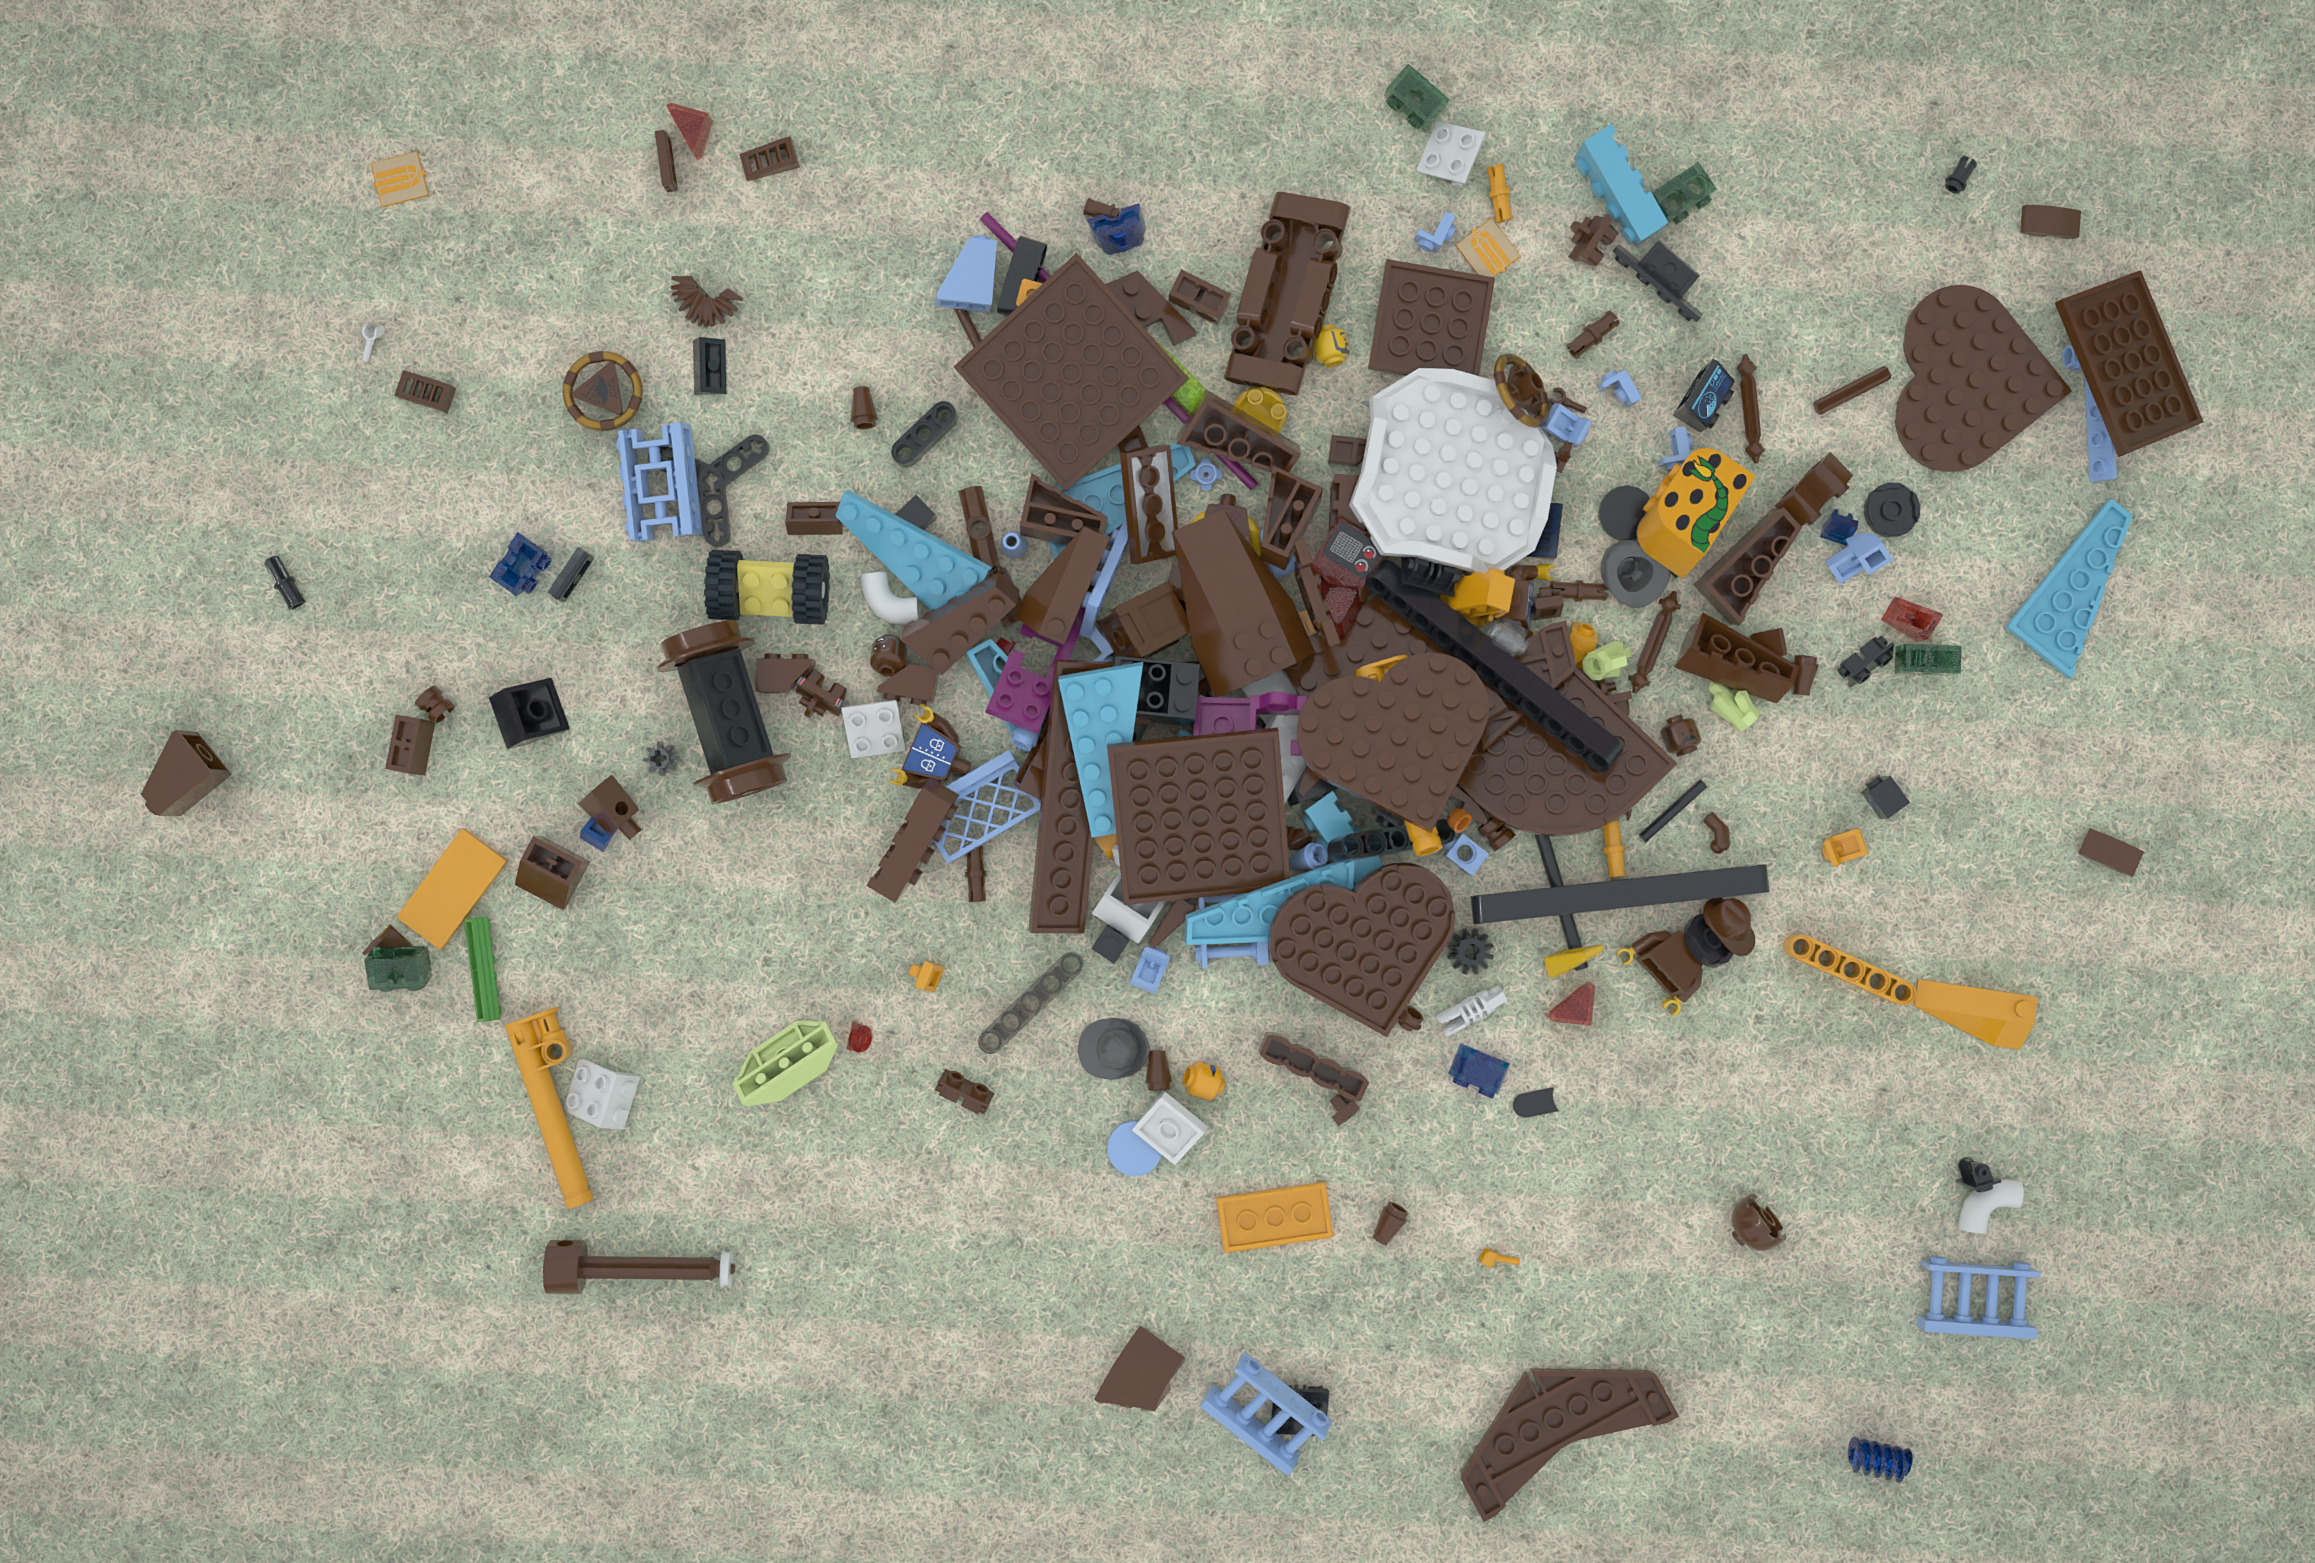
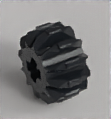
M1463 928V938L1456 933L1452 935L1453 939L1458 942L1456 945L1447 943L1448 948L1455 950L1454 953L1447 954V958H1457L1452 967L1457 969L1462 965L1463 974L1469 972L1470 966L1473 974H1478V964L1482 968L1487 969L1488 964L1483 961L1484 958H1494V955L1486 953V950L1492 949L1494 945L1492 943L1483 944L1488 939V935L1484 933L1478 938L1479 929L1473 928L1471 936L1467 928ZM1471 944V947L1477 948L1471 959H1469L1470 956L1464 955V951L1468 950L1467 945Z

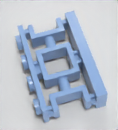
M677 422L670 423V425H662L663 439L644 441L643 431L640 429L618 430L619 437L617 438L616 445L621 455L622 464L619 473L624 482L625 492L623 493L622 501L627 510L625 529L630 541L644 542L646 540H654L653 526L672 524L673 536L676 537L703 535L690 424ZM672 446L674 461L661 462L660 447ZM636 449H649L650 463L638 465ZM666 469L669 495L650 497L647 471ZM678 501L680 517H667L666 502ZM655 504L656 519L644 520L642 505Z

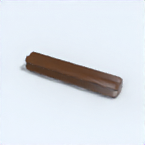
M1883 366L1816 400L1813 403L1814 409L1819 415H1822L1890 380L1891 373L1886 366Z

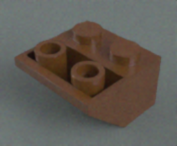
M533 836L520 860L515 885L565 910L590 861L543 836Z

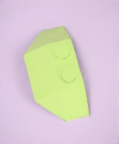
M795 1021L751 1050L740 1069L738 1077H735L732 1083L742 1105L751 1106L781 1101L827 1071L838 1046L829 1025L825 1021Z

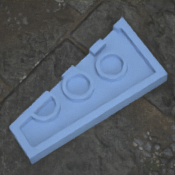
M1125 520L1120 530L1114 529L1109 542L1110 545H1113L1111 551L1105 550L1100 563L1104 567L1102 571L1096 570L1091 586L1094 587L1093 592L1087 591L1084 597L1082 607L1086 608L1079 633V635L1090 638L1095 619L1099 617L1106 594L1112 585L1116 573L1115 570H1118L1128 546L1127 521Z

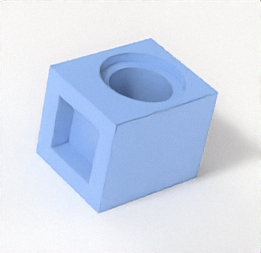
M1461 833L1457 837L1455 836L1452 842L1443 846L1446 849L1443 856L1470 876H1473L1489 855L1484 849ZM1461 845H1466L1470 849V856L1465 861H1461L1457 856V850Z

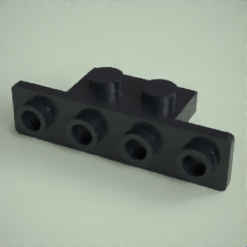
M1659 240L1641 261L1620 244L1616 246L1613 252L1616 254L1615 260L1625 268H1628V266L1633 268L1637 272L1635 276L1646 286L1651 283L1659 290L1657 295L1669 304L1672 301L1679 307L1678 313L1686 320L1691 321L1693 319L1696 322L1699 321L1703 314L1682 297L1700 277L1698 272Z

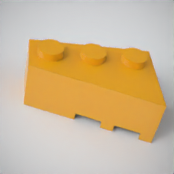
M1491 568L1488 569V572L1484 573L1472 572L1469 576L1461 575L1459 583H1454V597L1441 594L1440 599L1471 624L1482 628L1485 625V621L1487 623L1492 622L1493 616L1499 618L1509 612L1515 579L1506 576L1505 572L1500 569Z

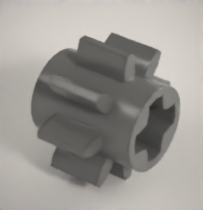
M658 741L657 748H646L649 755L643 761L649 762L651 765L648 772L653 773L656 769H659L660 776H665L666 769L676 770V767L672 764L680 756L672 754L673 745H669L664 749L663 743ZM660 752L661 755H666L667 757L665 761H662V766L661 763L656 762V757L660 756Z

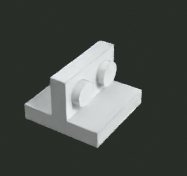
M1162 1090L1148 1111L1135 1124L1132 1131L1175 1165L1206 1132L1208 1126Z

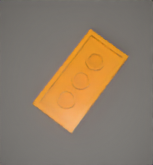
M462 828L396 918L439 950H443L464 922V919L467 918L507 864L508 860L465 828Z
M1325 1181L1216 1197L1224 1253L1334 1237Z

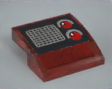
M1339 518L1325 543L1318 550L1310 567L1312 571L1317 572L1320 576L1356 597L1383 555H1380L1374 546L1370 535Z

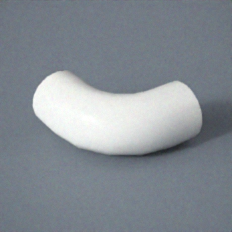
M888 572L860 574L861 587L866 604L876 616L890 624L905 625L921 618L919 598L895 596L890 591Z
M2003 1179L2001 1183L1993 1185L1992 1190L1986 1192L1972 1190L1964 1200L1958 1229L1987 1234L1989 1217L1994 1209L1998 1207L2019 1209L2021 1207L2024 1197L2022 1182Z

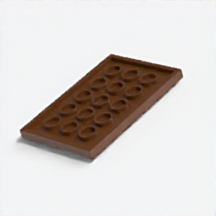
M2141 270L2055 302L2118 457L2204 423Z

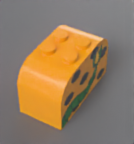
M1711 448L1695 450L1680 466L1677 463L1673 466L1668 475L1657 486L1654 496L1652 495L1643 507L1646 514L1637 528V538L1641 548L1651 558L1683 579L1705 556L1756 475L1718 450Z

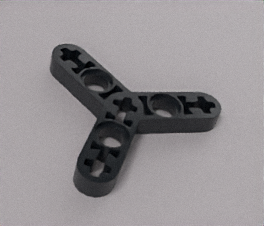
M760 435L748 436L711 464L695 459L703 534L705 540L714 547H722L730 539L726 486L762 461L769 453V444ZM753 441L758 444L762 442L763 445L760 447L762 452L760 454H757L755 451L750 453L748 457L751 461L747 463L746 458L739 451L743 448L744 452L747 453L752 449L751 443ZM669 446L660 447V454L665 450V455L674 460L673 448ZM733 456L741 459L742 465L737 471H730L727 468V461ZM666 469L660 470L662 472L667 473ZM713 472L715 477H719V480L714 482V490L716 492L721 491V495L710 494L705 496V492H711L710 484L705 482V479L709 478V473ZM711 500H719L721 502L722 509L718 514L712 515L708 512L707 505ZM723 518V522H718V529L723 531L724 535L720 536L719 541L716 542L715 538L710 537V533L715 531L714 523H708V519L718 520Z

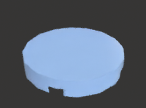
M1137 1120L1121 1123L1113 1130L1108 1140L1107 1152L1111 1163L1118 1171L1128 1176H1141L1149 1173L1157 1166L1162 1154L1132 1131L1138 1122Z

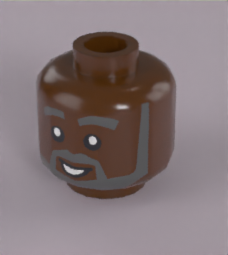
M891 634L875 639L872 643L870 656L872 669L883 676H892L905 668L906 644L900 638Z

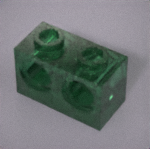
M1697 162L1655 190L1652 195L1666 217L1668 224L1674 222L1677 225L1690 216L1688 211L1695 206L1700 210L1712 201L1710 196H1712L1717 188L1701 164ZM1689 184L1697 185L1700 188V194L1692 193L1689 189ZM1666 200H1674L1678 205V209L1669 208Z

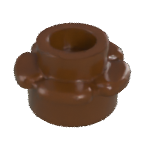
M1407 1006L1401 1016H1398L1399 1025L1406 1031L1421 1029L1420 1024L1424 1018L1414 1007Z

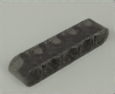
M1075 951L1063 954L983 1030L978 1038V1045L981 1051L987 1054L998 1052L1083 970L1084 959L1081 954ZM1070 956L1077 958L1079 968L1076 971H1068L1064 967L1065 958ZM1047 976H1055L1059 980V987L1056 990L1051 991L1044 986V979ZM1027 995H1034L1038 998L1039 1006L1036 1009L1031 1010L1024 1005V998ZM1008 1014L1017 1016L1019 1019L1018 1027L1008 1028L1004 1024V1017ZM988 1033L995 1034L999 1040L998 1046L988 1047L984 1043V1036Z

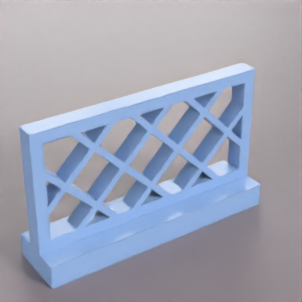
M1010 750L946 786L959 794L956 803L962 799L972 801L968 817L958 814L953 816L967 820L963 836L949 833L951 821L947 820L945 827L947 829L942 841L940 840L939 843L934 841L947 864L1040 811L1041 803L1038 798L1017 788L1001 786L1005 774L1013 769L1017 773L1020 768ZM999 778L998 784L991 783ZM986 785L996 788L992 803L978 800L980 789ZM1000 789L1015 793L1011 808L996 804ZM975 792L974 798L967 797ZM1019 794L1029 796L1035 807L1026 812L1016 810L1015 807ZM976 803L991 806L987 822L972 818ZM995 808L1010 811L1007 823L1002 826L991 823ZM1014 813L1021 814L1016 818L1012 819ZM971 822L986 825L983 837L978 840L967 837ZM990 827L997 828L992 832L988 833ZM947 835L962 839L959 851L950 856L944 847ZM966 841L973 842L965 847Z

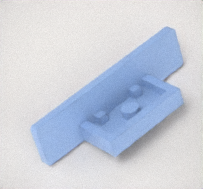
M2085 378L2090 482L2116 479L2117 453Z

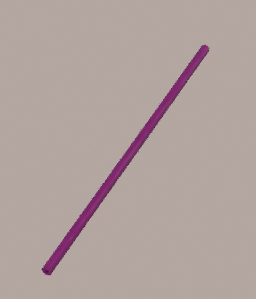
M986 212L980 218V221L1013 253L1017 241ZM1042 267L1039 280L1044 283L1051 275ZM1170 396L1163 404L1184 424L1190 414ZM1214 454L1250 491L1258 484L1238 462Z

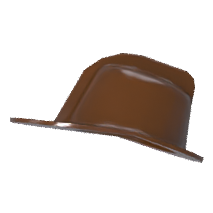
M1712 898L1708 900L1703 907V917L1708 927L1731 953L1738 956H1746L1751 953L1755 947V934L1751 928V913L1745 903L1735 898Z

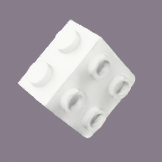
M580 1059L565 1101L564 1110L599 1128L624 1130L640 1076L632 1073L614 1072L587 1059Z

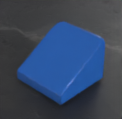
M591 817L581 829L580 839L604 852L617 829L610 835Z

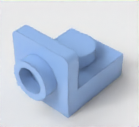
M1616 370L1609 372L1601 378L1603 382L1597 387L1599 392L1614 384L1616 387L1614 389L1616 398L1621 404L1625 403L1627 407L1632 406L1642 398L1626 370L1617 373Z

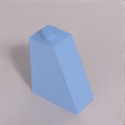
M985 235L969 237L939 288L934 306L989 313L992 306L997 240H990V237Z

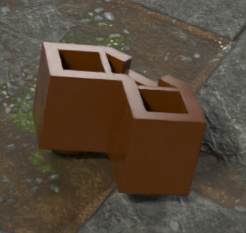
M1829 452L1794 487H1791L1781 497L1775 507H1784L1801 527L1805 523L1810 526L1822 515L1819 511L1830 498L1835 496L1838 499L1850 488L1847 483L1853 477V474Z

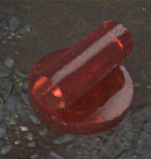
M852 1022L846 1049L858 1053L866 1051L872 1042L871 1029L861 1023Z

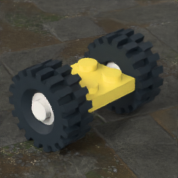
M711 550L709 557H707V566L705 567L706 578H704V603L708 619L737 621L740 619L741 614L793 617L796 624H825L830 591V568L827 555L797 554L796 561L788 563L743 560L741 551Z

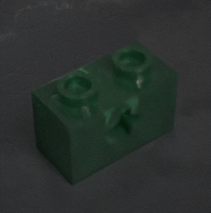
M1409 64L1405 66L1386 88L1384 95L1387 98L1386 103L1391 109L1397 112L1401 110L1408 116L1406 119L1415 129L1421 128L1425 132L1447 108L1450 100ZM1416 96L1420 98L1419 101L1410 102L1411 98L1414 99Z
M1927 644L1895 646V674L1940 676L1961 674L1962 646Z
M428 946L373 948L364 959L369 990L379 989L382 992H389L394 989H407L409 991H417L425 988L432 977Z

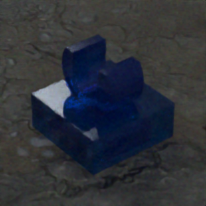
M1834 509L1823 525L1820 537L1847 545L1848 543L1845 539L1854 535L1858 529L1859 521L1854 520L1850 513L1845 517L1838 514V509Z

